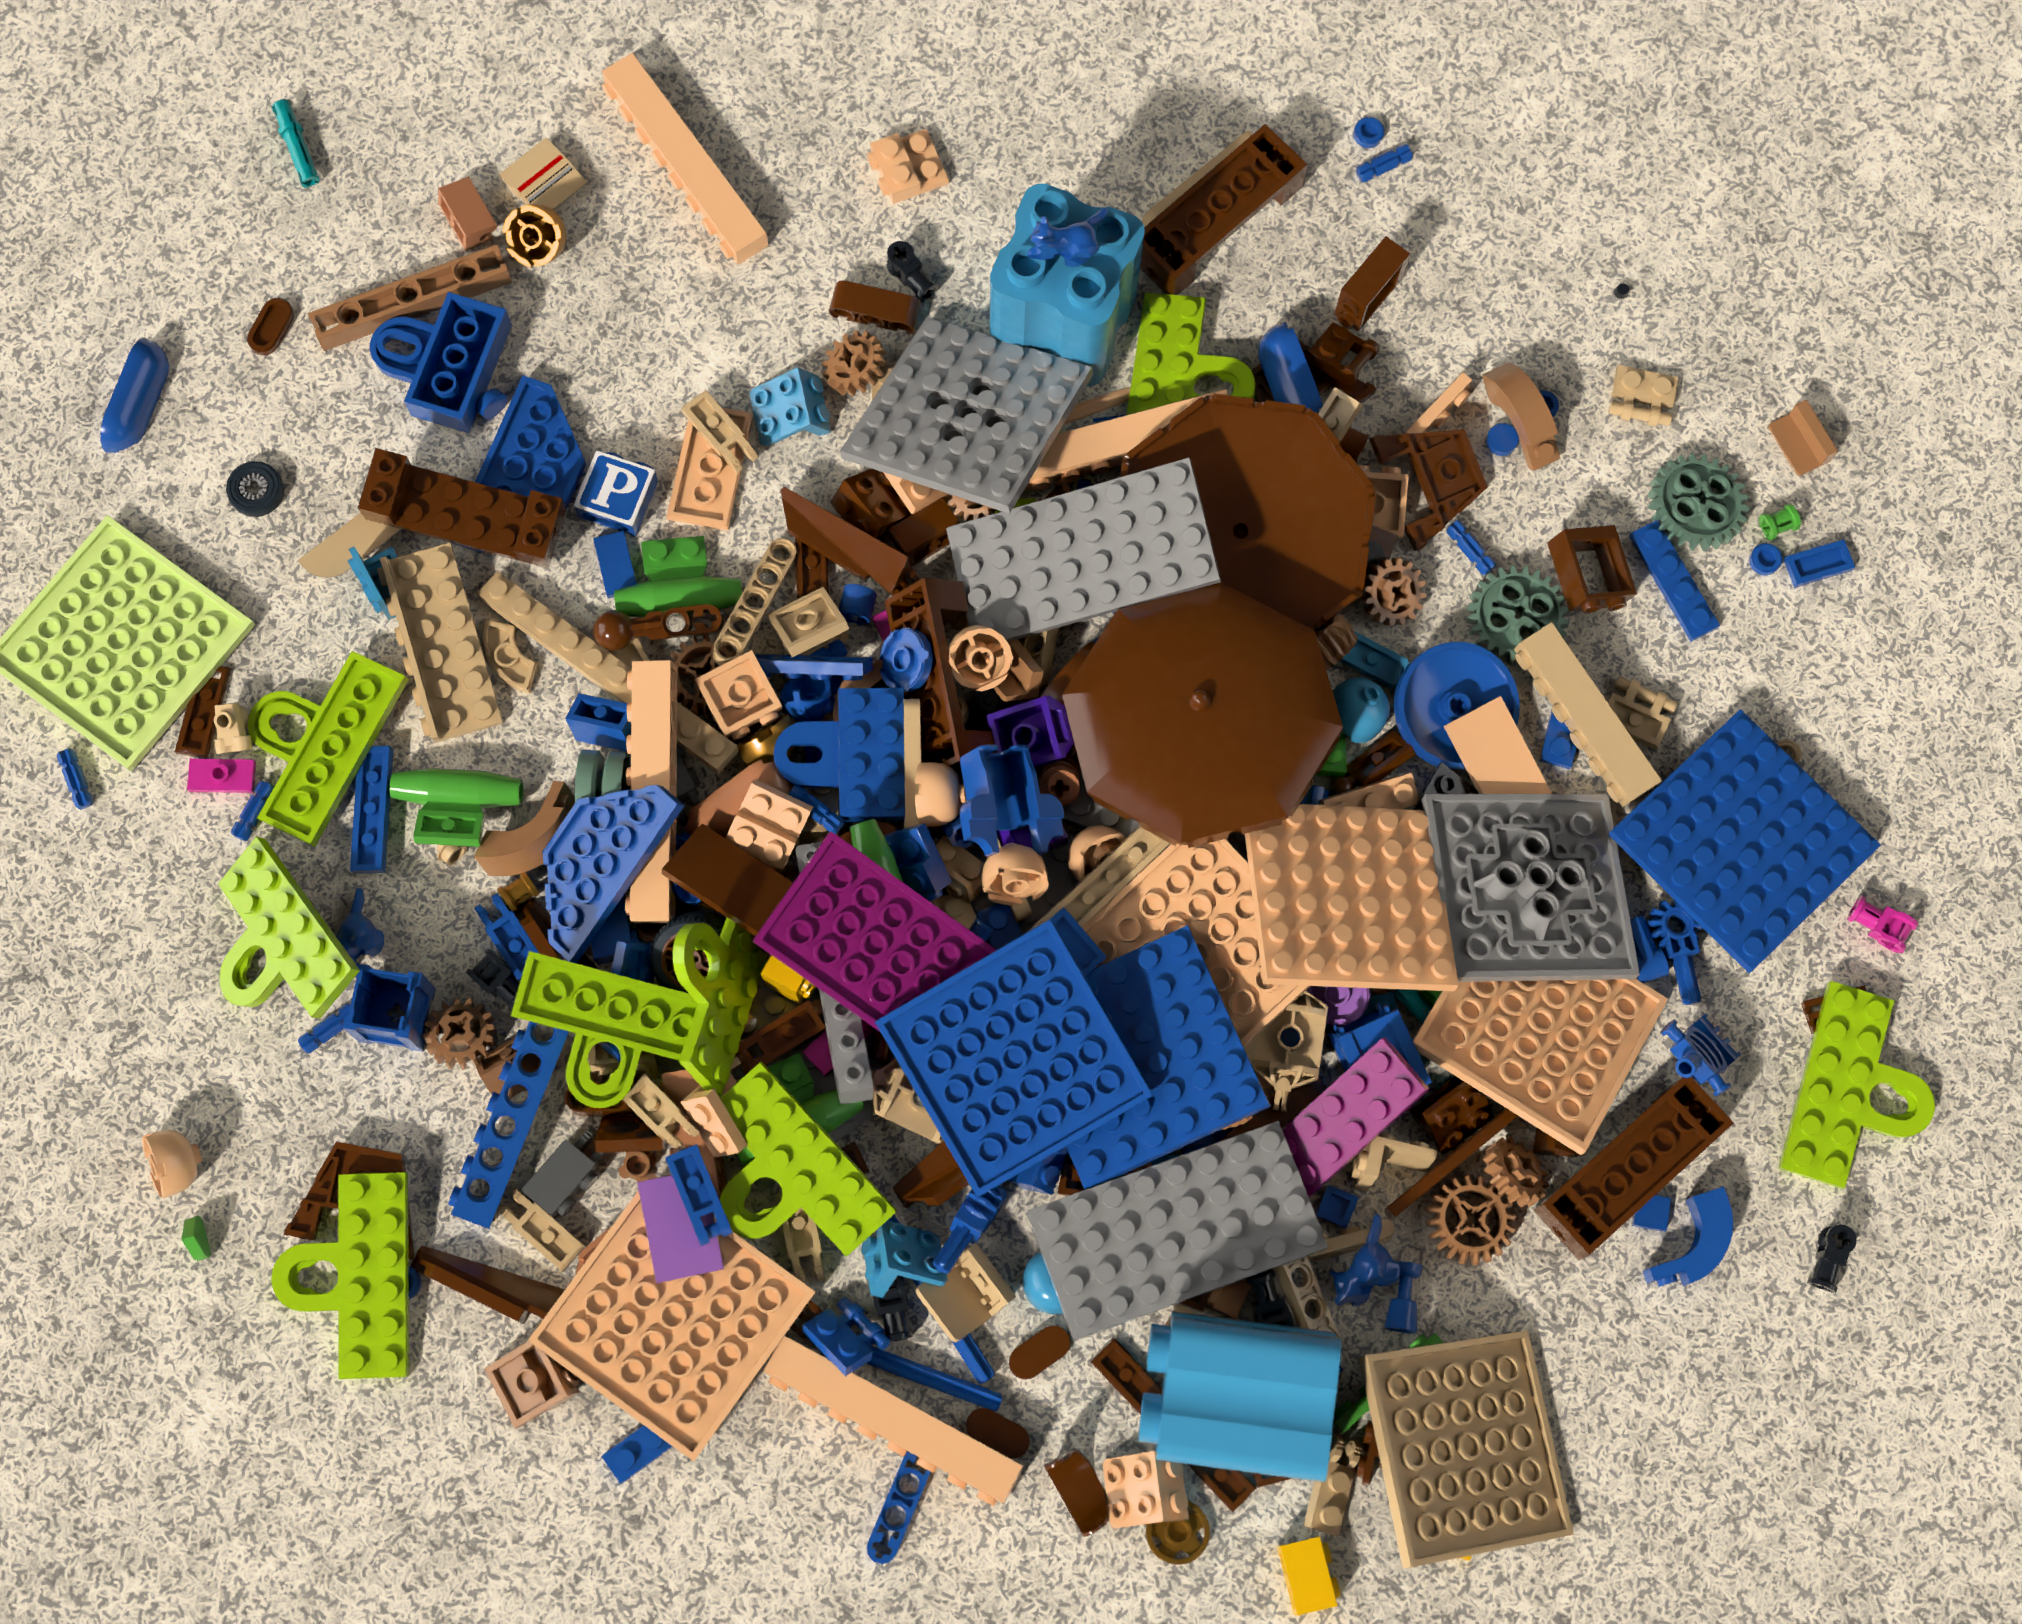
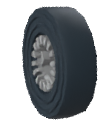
M249 461L239 465L231 472L227 480L226 493L229 502L239 513L248 517H261L270 514L279 506L284 495V484L279 473L271 465L261 461ZM254 483H258L262 487L261 490H258L256 496L248 491L253 488Z

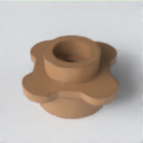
M639 1151L626 1152L623 1166L619 1168V1175L623 1179L631 1178L637 1182L646 1181L652 1167L656 1166L657 1159L653 1154L646 1155ZM640 1163L641 1168L635 1169V1164Z

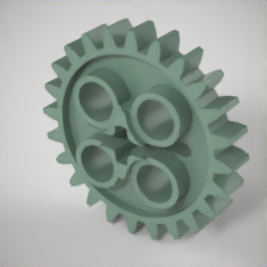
M1690 453L1686 460L1682 455H1679L1674 462L1669 460L1664 468L1661 467L1655 474L1656 477L1650 483L1652 489L1647 494V497L1653 500L1647 507L1651 510H1657L1651 519L1653 521L1661 520L1662 524L1658 528L1659 531L1665 529L1670 531L1667 537L1668 540L1676 536L1679 538V547L1687 541L1689 542L1690 550L1693 551L1700 544L1702 550L1707 551L1711 545L1715 549H1718L1723 543L1727 545L1742 530L1741 527L1747 521L1745 514L1750 510V507L1743 504L1749 499V495L1740 494L1745 484H1736L1734 482L1739 474L1729 475L1727 471L1730 465L1727 464L1720 468L1718 467V458L1709 463L1707 462L1706 454H1703L1697 461L1694 453ZM1680 482L1685 483L1688 488L1684 487ZM1710 487L1716 488L1720 494L1714 493ZM1678 510L1683 511L1687 517L1681 515ZM1708 516L1713 517L1716 522L1711 521Z
M1515 565L1510 567L1508 574H1506L1502 567L1498 569L1496 577L1488 573L1485 578L1486 583L1478 582L1476 586L1478 592H1472L1470 599L1473 602L1469 603L1466 608L1468 612L1473 613L1467 617L1466 623L1475 624L1469 634L1480 636L1475 645L1486 644L1488 646L1486 649L1490 652L1495 651L1497 653L1496 656L1500 660L1503 656L1507 657L1509 666L1512 665L1515 660V654H1517L1514 648L1524 640L1520 636V631H1528L1532 635L1542 629L1538 624H1542L1545 627L1552 622L1564 639L1567 633L1563 629L1567 628L1570 624L1569 620L1562 618L1570 612L1567 607H1561L1566 601L1565 597H1557L1556 595L1560 585L1550 587L1548 584L1551 581V576L1546 577L1543 581L1539 579V569L1535 571L1533 576L1529 575L1528 566H1524L1521 573H1517ZM1510 591L1514 593L1516 600L1506 599L1503 592ZM1496 603L1498 607H1493L1492 604ZM1532 604H1540L1546 613L1540 614L1535 612ZM1516 611L1522 613L1521 619L1515 618ZM1499 618L1503 621L1504 627H1495L1490 619Z

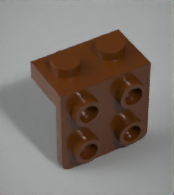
M869 469L844 479L830 501L844 521L878 540L887 527L901 522L912 515L885 474L875 469Z

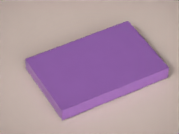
M672 1175L637 1182L656 1284L723 1270L718 1237L709 1239V1244L700 1246ZM713 1212L700 1217L704 1227L715 1222Z

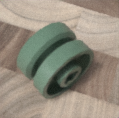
M582 749L576 768L575 803L581 798H594L605 796L608 793L630 790V786L627 785L626 781L627 767H631L628 752L611 751L607 755L604 764L603 756L599 750Z

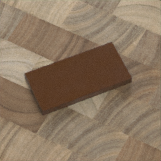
M701 824L662 868V875L754 936H756L793 884V882L704 824Z

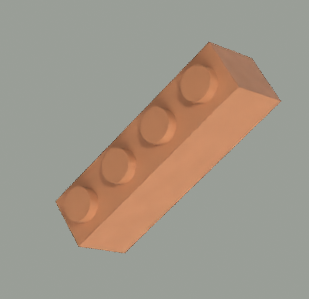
M687 1070L661 1074L663 1082H660L659 1088L687 1115L686 1118L694 1125L681 1101L700 1084ZM678 1124L671 1133L678 1137L686 1148L697 1144L720 1200L722 1191L727 1184L723 1156L714 1158L700 1133L696 1137L689 1135ZM673 1147L670 1148L669 1156L678 1151Z

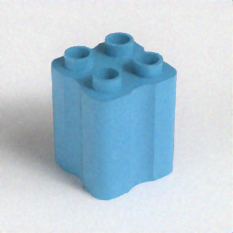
M1041 183L1029 187L1024 193L1015 214L1014 235L1010 242L1000 250L990 273V336L1002 342L1029 347L1091 366L1093 376L1087 386H1094L1104 379L1113 358L1116 333L1128 321L1136 302L1144 241V226L1141 220L1132 214L1112 207L1089 206L1075 198L1072 193L1048 184ZM1102 208L1108 209L1105 219L1093 227L1096 230V242L1100 246L1099 250L1095 255L1089 257L1085 264L1078 267L1066 266L1064 257L1061 255L1045 260L1032 259L1027 256L1028 250L1036 246L1031 242L1030 236L1037 226L1036 222H1040L1042 216L1047 217L1051 226L1062 228L1074 223L1083 222Z
M1171 1311L1170 1325L1151 1323L1147 1371L1164 1373L1162 1394L1143 1392L1138 1441L1156 1444V1460L1325 1482L1328 1472L1333 1414L1339 1375L1341 1339L1336 1337L1334 1332Z

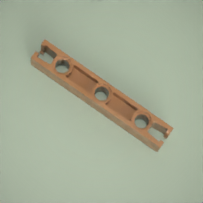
M498 244L312 311L308 315L315 328L316 337L323 351L373 334L382 323L396 317L414 319L442 308L448 292L471 298L510 284L512 280ZM498 263L500 265V268L482 272L483 270L491 266H494ZM469 274H474V275H475V276H474L472 279H470V280H463V278H464L466 275H469ZM411 295L417 296L412 301H405ZM351 317H358V319L352 323L347 322L348 319ZM339 323V325L322 332L321 328Z

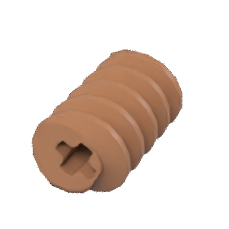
M1067 754L1066 757L1038 769L1040 794H1051L1062 805H1068L1078 797L1080 781L1077 755Z

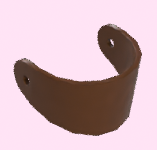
M1074 1448L1044 1465L1083 1537L1089 1536L1103 1528L1109 1521L1108 1499L1093 1466L1082 1452Z

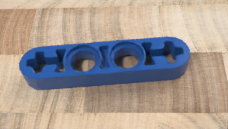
M908 1451L905 1457H903L867 1543L868 1556L878 1564L890 1562L897 1554L930 1475L928 1470H926L925 1475H922L914 1468L905 1467L907 1460L914 1464L917 1457ZM908 1473L914 1474L919 1479V1488L911 1494L904 1493L899 1486L901 1477ZM891 1506H900L905 1511V1521L899 1526H892L886 1520V1511ZM880 1524L890 1531L900 1532L897 1540L892 1536L890 1537L888 1547L892 1549L890 1555L884 1554L881 1559L875 1556L876 1550L872 1548L874 1541L880 1543L885 1534L878 1532Z

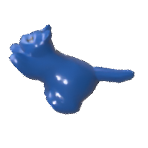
M1102 208L1083 222L1074 223L1062 228L1051 226L1047 217L1042 216L1041 221L1036 222L1037 226L1030 236L1031 242L1036 246L1028 250L1027 256L1032 259L1045 260L1061 255L1064 257L1066 266L1078 267L1085 264L1089 257L1095 255L1099 250L1100 246L1096 242V230L1093 227L1105 219L1108 209Z
M362 888L356 889L350 914L342 921L336 934V938L354 963H356L360 955L374 957L382 951L384 946L383 932L376 929L373 923L362 914L365 901Z
M1379 1214L1373 1217L1366 1244L1356 1253L1350 1268L1346 1272L1340 1273L1333 1270L1330 1271L1334 1278L1337 1295L1335 1304L1337 1306L1348 1302L1353 1307L1359 1306L1369 1299L1374 1285L1380 1287L1390 1286L1396 1283L1400 1277L1401 1267L1399 1262L1392 1259L1387 1249L1379 1243L1382 1230V1220Z

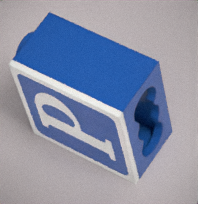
M596 450L574 503L577 516L637 536L658 484L655 469L643 462L634 463L624 460L623 457L613 452H607L606 454Z

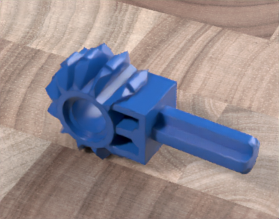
M1674 899L1671 901V904L1663 900L1658 904L1659 909L1653 908L1649 912L1653 919L1648 920L1646 923L1649 929H1655L1650 934L1653 940L1657 937L1661 940L1657 944V948L1662 950L1667 962H1673L1682 1004L1694 1005L1701 1002V995L1692 957L1700 953L1698 946L1700 938L1696 933L1702 931L1703 928L1698 923H1695V920ZM1669 919L1679 923L1680 933L1671 931L1668 926Z
M998 1185L979 1197L975 1195L972 1189L970 1190L949 1228L952 1231L951 1235L933 1260V1265L937 1268V1271L946 1274L950 1273L968 1244H974L979 1241L997 1216L1007 1197V1191Z

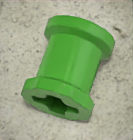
M1788 503L1783 506L1782 510L1772 514H1761L1759 516V525L1766 538L1774 540L1780 533L1790 529L1792 531L1799 530L1801 519L1794 505Z

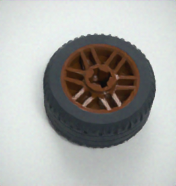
M689 911L679 914L665 924L656 934L651 946L650 961L654 976L657 981H660L661 986L688 993L680 984L673 966L674 941L678 931L688 923H706L720 937L725 922L709 912ZM694 949L695 966L706 979L708 974L707 956L702 950Z

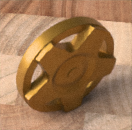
M1188 1501V1507L1196 1513L1189 1515V1519L1146 1524V1539L1151 1551L1166 1563L1174 1565L1190 1563L1196 1560L1208 1545L1210 1527L1207 1517L1196 1504ZM1204 1527V1538L1202 1544H1200L1196 1538V1533ZM1152 1536L1161 1539L1160 1551L1156 1548ZM1179 1551H1184L1190 1555L1184 1559H1173Z

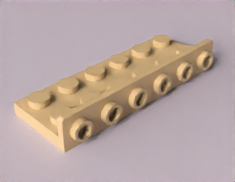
M446 543L390 560L386 556L381 557L382 567L377 568V572L382 586H388L391 597L386 598V603L391 617L396 616L399 627L394 628L399 646L405 645L408 657L403 658L408 677L414 676L417 687L412 688V694L416 706L423 707L425 717L421 718L420 721L425 736H431L435 743H439L504 724L452 544Z

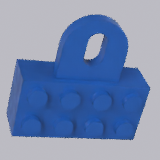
M448 292L435 325L409 317L389 319L382 323L373 333L370 340V353L374 363L382 373L411 383L404 403L412 417L469 434L478 413L477 403L488 388L512 323L507 310ZM393 339L416 346L415 351L408 356L388 351L385 347Z
M838 688V721L798 722L787 727L779 735L774 747V762L780 774L790 784L803 788H839V816L844 822H864L871 819L881 822H904L903 688ZM794 746H815L821 750L822 758L816 763H793L788 759L787 752Z

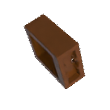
M1385 236L1342 287L1334 313L1339 323L1349 329L1353 327L1359 332L1402 280L1411 253Z
M1615 525L1564 529L1547 542L1569 611L1582 610L1584 614L1595 612L1601 608L1615 611L1627 606L1626 602L1637 595ZM1595 550L1608 592L1588 593L1576 552Z

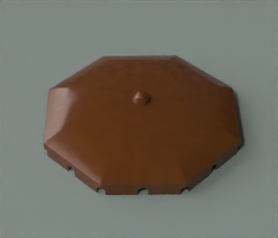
M1215 393L1211 396L1207 395L1204 398H1199L1171 419L1167 426L1162 429L1159 428L1131 449L1123 458L1120 477L1182 459H1191L1222 581L1219 583H1223L1314 631L1362 596L1376 492L1372 487V482L1351 455L1343 451L1340 441L1319 414L1313 412L1312 409L1306 408V405L1266 400V402L1253 401V398Z
M1223 583L1118 609L1062 694L1087 794L1094 799L1095 803L1128 821L1131 818L1136 820L1141 828L1174 846L1176 844L1187 845L1188 848L1226 839L1230 833L1240 831L1242 835L1282 825L1283 820L1289 818V816L1292 817L1310 789L1316 772L1319 773L1339 742L1341 732L1343 731V725L1315 631Z

